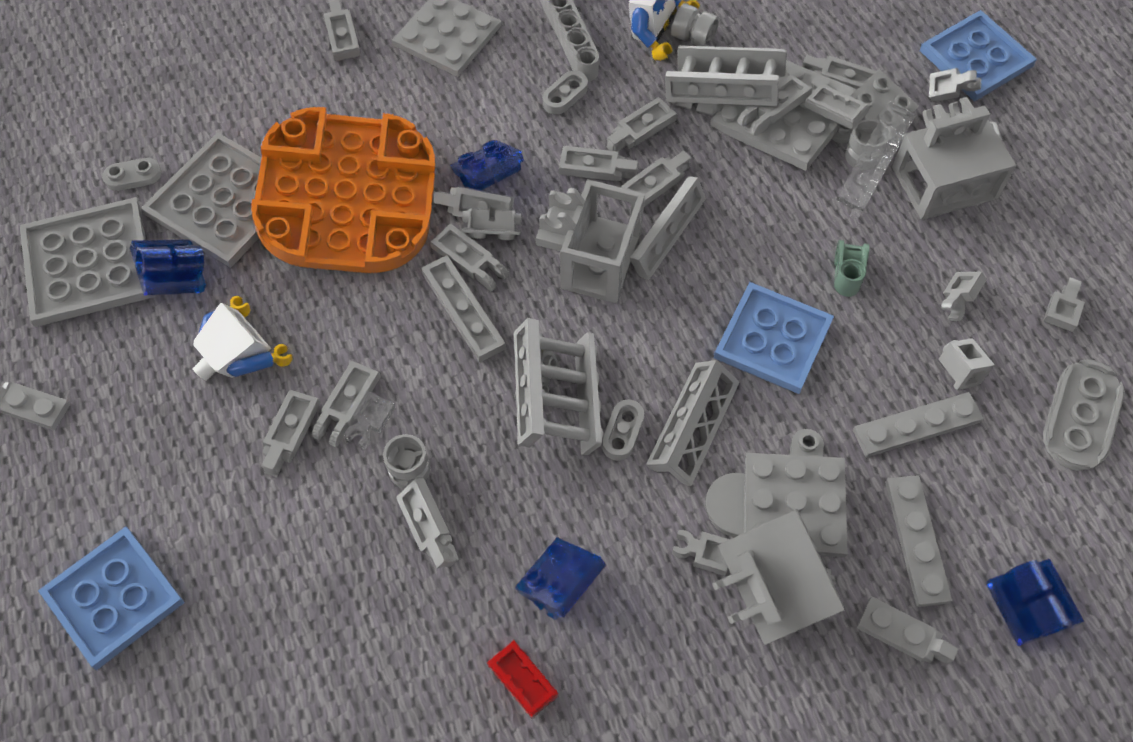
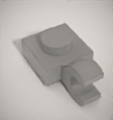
M957 68L930 74L929 98L931 101L938 102L960 97V90L977 91L981 89V78H977L976 70L961 74Z
M982 271L955 273L943 292L947 299L941 305L942 310H951V314L948 316L949 320H962L965 314V302L974 301L987 281Z
M1070 277L1067 285L1063 286L1061 293L1056 291L1053 293L1043 319L1044 322L1071 332L1076 329L1085 304L1084 301L1076 299L1082 281Z

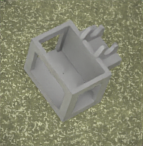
M967 97L960 99L962 113L959 111L958 102L949 104L950 118L941 104L933 106L935 119L932 116L931 108L924 110L922 113L926 128L905 133L893 163L892 169L921 220L998 199L1016 167L1015 162L988 120L990 113L986 106L974 108ZM911 155V157H912L913 160L907 162L909 156ZM920 171L928 185L923 197L908 173Z
M589 179L586 181L582 194L575 188L568 189L567 194L555 190L550 191L549 210L547 215L542 214L539 219L536 245L560 251L561 289L618 303L631 265L630 257L635 251L641 236L645 193ZM598 194L631 202L628 225L597 217Z
M798 509L718 544L731 575L712 583V585L717 590L735 582L747 607L727 618L730 624L740 619L742 621L751 617L764 645L844 610L843 602Z

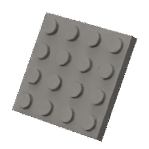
M786 61V75L779 77V82L792 74L811 87L812 92L821 83L848 96H851L857 90L790 61ZM805 101L772 125L769 124L766 131L758 136H754L749 130L753 122L758 120L759 115L756 116L752 123L745 127L737 123L739 115L751 105L724 104L722 110L718 111L710 122V126L726 135L807 171L842 126L805 108Z
M217 132L141 207V210L145 216L231 268L259 239L253 221L251 203L252 199H255L261 157Z
M137 197L20 225L30 322L35 327L156 297L141 207Z

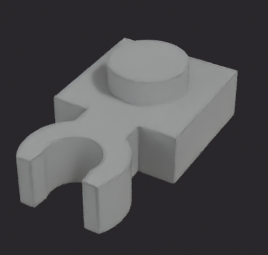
M678 530L676 538L685 541L687 547L679 548L674 546L673 556L677 558L695 557L694 567L726 575L728 566L718 544L729 539L702 531L701 538L698 540L694 539L690 532Z

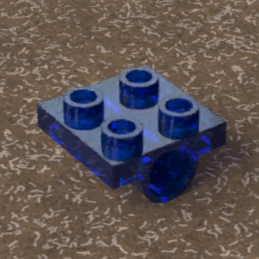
M492 140L483 144L482 149L474 153L468 152L459 156L458 161L451 164V168L455 175L460 178L465 188L468 187L482 191L494 185L495 179L497 182H500L521 171V162L524 161L521 150L503 142Z
M189 239L131 241L130 252L144 296L204 292L206 288L203 277L205 262L203 250L200 246H193L192 241Z
M556 537L515 588L522 596L531 600L540 610L546 609L548 611L547 615L550 618L557 620L559 616L563 618L605 568L606 564L600 556Z
M1050 558L1041 562L1032 560L1007 571L1005 574L991 578L986 582L1017 646L1078 626L1084 622Z

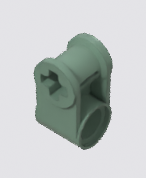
M844 240L838 241L834 261V288L840 295L852 297L860 291L866 275L869 244L857 246L845 244Z

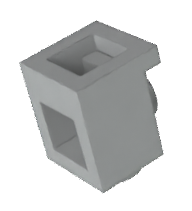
M973 338L949 342L943 348V353L939 358V361L956 381L953 385L956 390L971 388L981 384L994 367V363Z

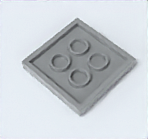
M428 0L392 39V44L458 77L499 30L501 20L458 0Z
M746 453L744 466V533L798 509L820 556L846 557L845 458Z

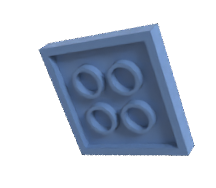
M981 10L922 43L920 52L941 71L957 68L962 74L967 71L976 70L977 78H981V89L977 91L962 90L974 102L1032 68L1037 60Z
M749 282L713 358L800 394L834 316Z
M127 527L121 529L38 590L90 666L95 670L101 668L185 603Z

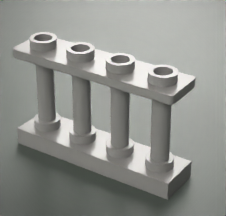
M679 46L677 49L678 71H667L665 75L667 102L777 106L779 101V77L786 75L787 50Z
M527 318L514 331L518 446L531 447L546 434L580 440L581 455H589L601 446L603 439V429L600 423L601 401L598 396L599 373L596 369L597 346L594 342V333L587 332L576 343L542 337L541 333H539V320ZM540 349L575 356L576 371L543 364L540 358ZM541 377L577 383L578 399L545 393L544 389H542ZM543 405L578 411L579 427L547 422L543 418Z

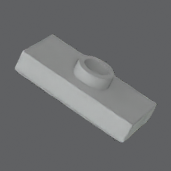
M822 83L805 100V108L852 130L869 112L868 104Z

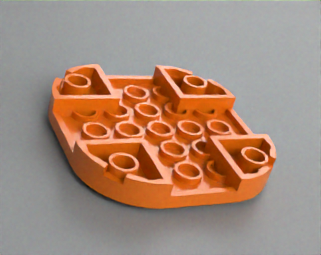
M310 107L290 113L291 118L283 121L281 124L276 122L269 129L260 149L262 158L255 199H252L251 210L258 237L271 254L286 263L298 267L381 273L403 266L420 252L427 240L430 229L435 181V155L427 136L424 138L416 130V125L402 117L383 113L382 119L327 114L326 107Z

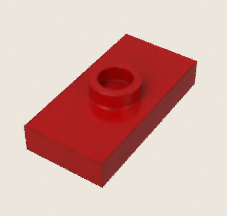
M514 640L487 662L488 667L531 719L559 696L555 688Z

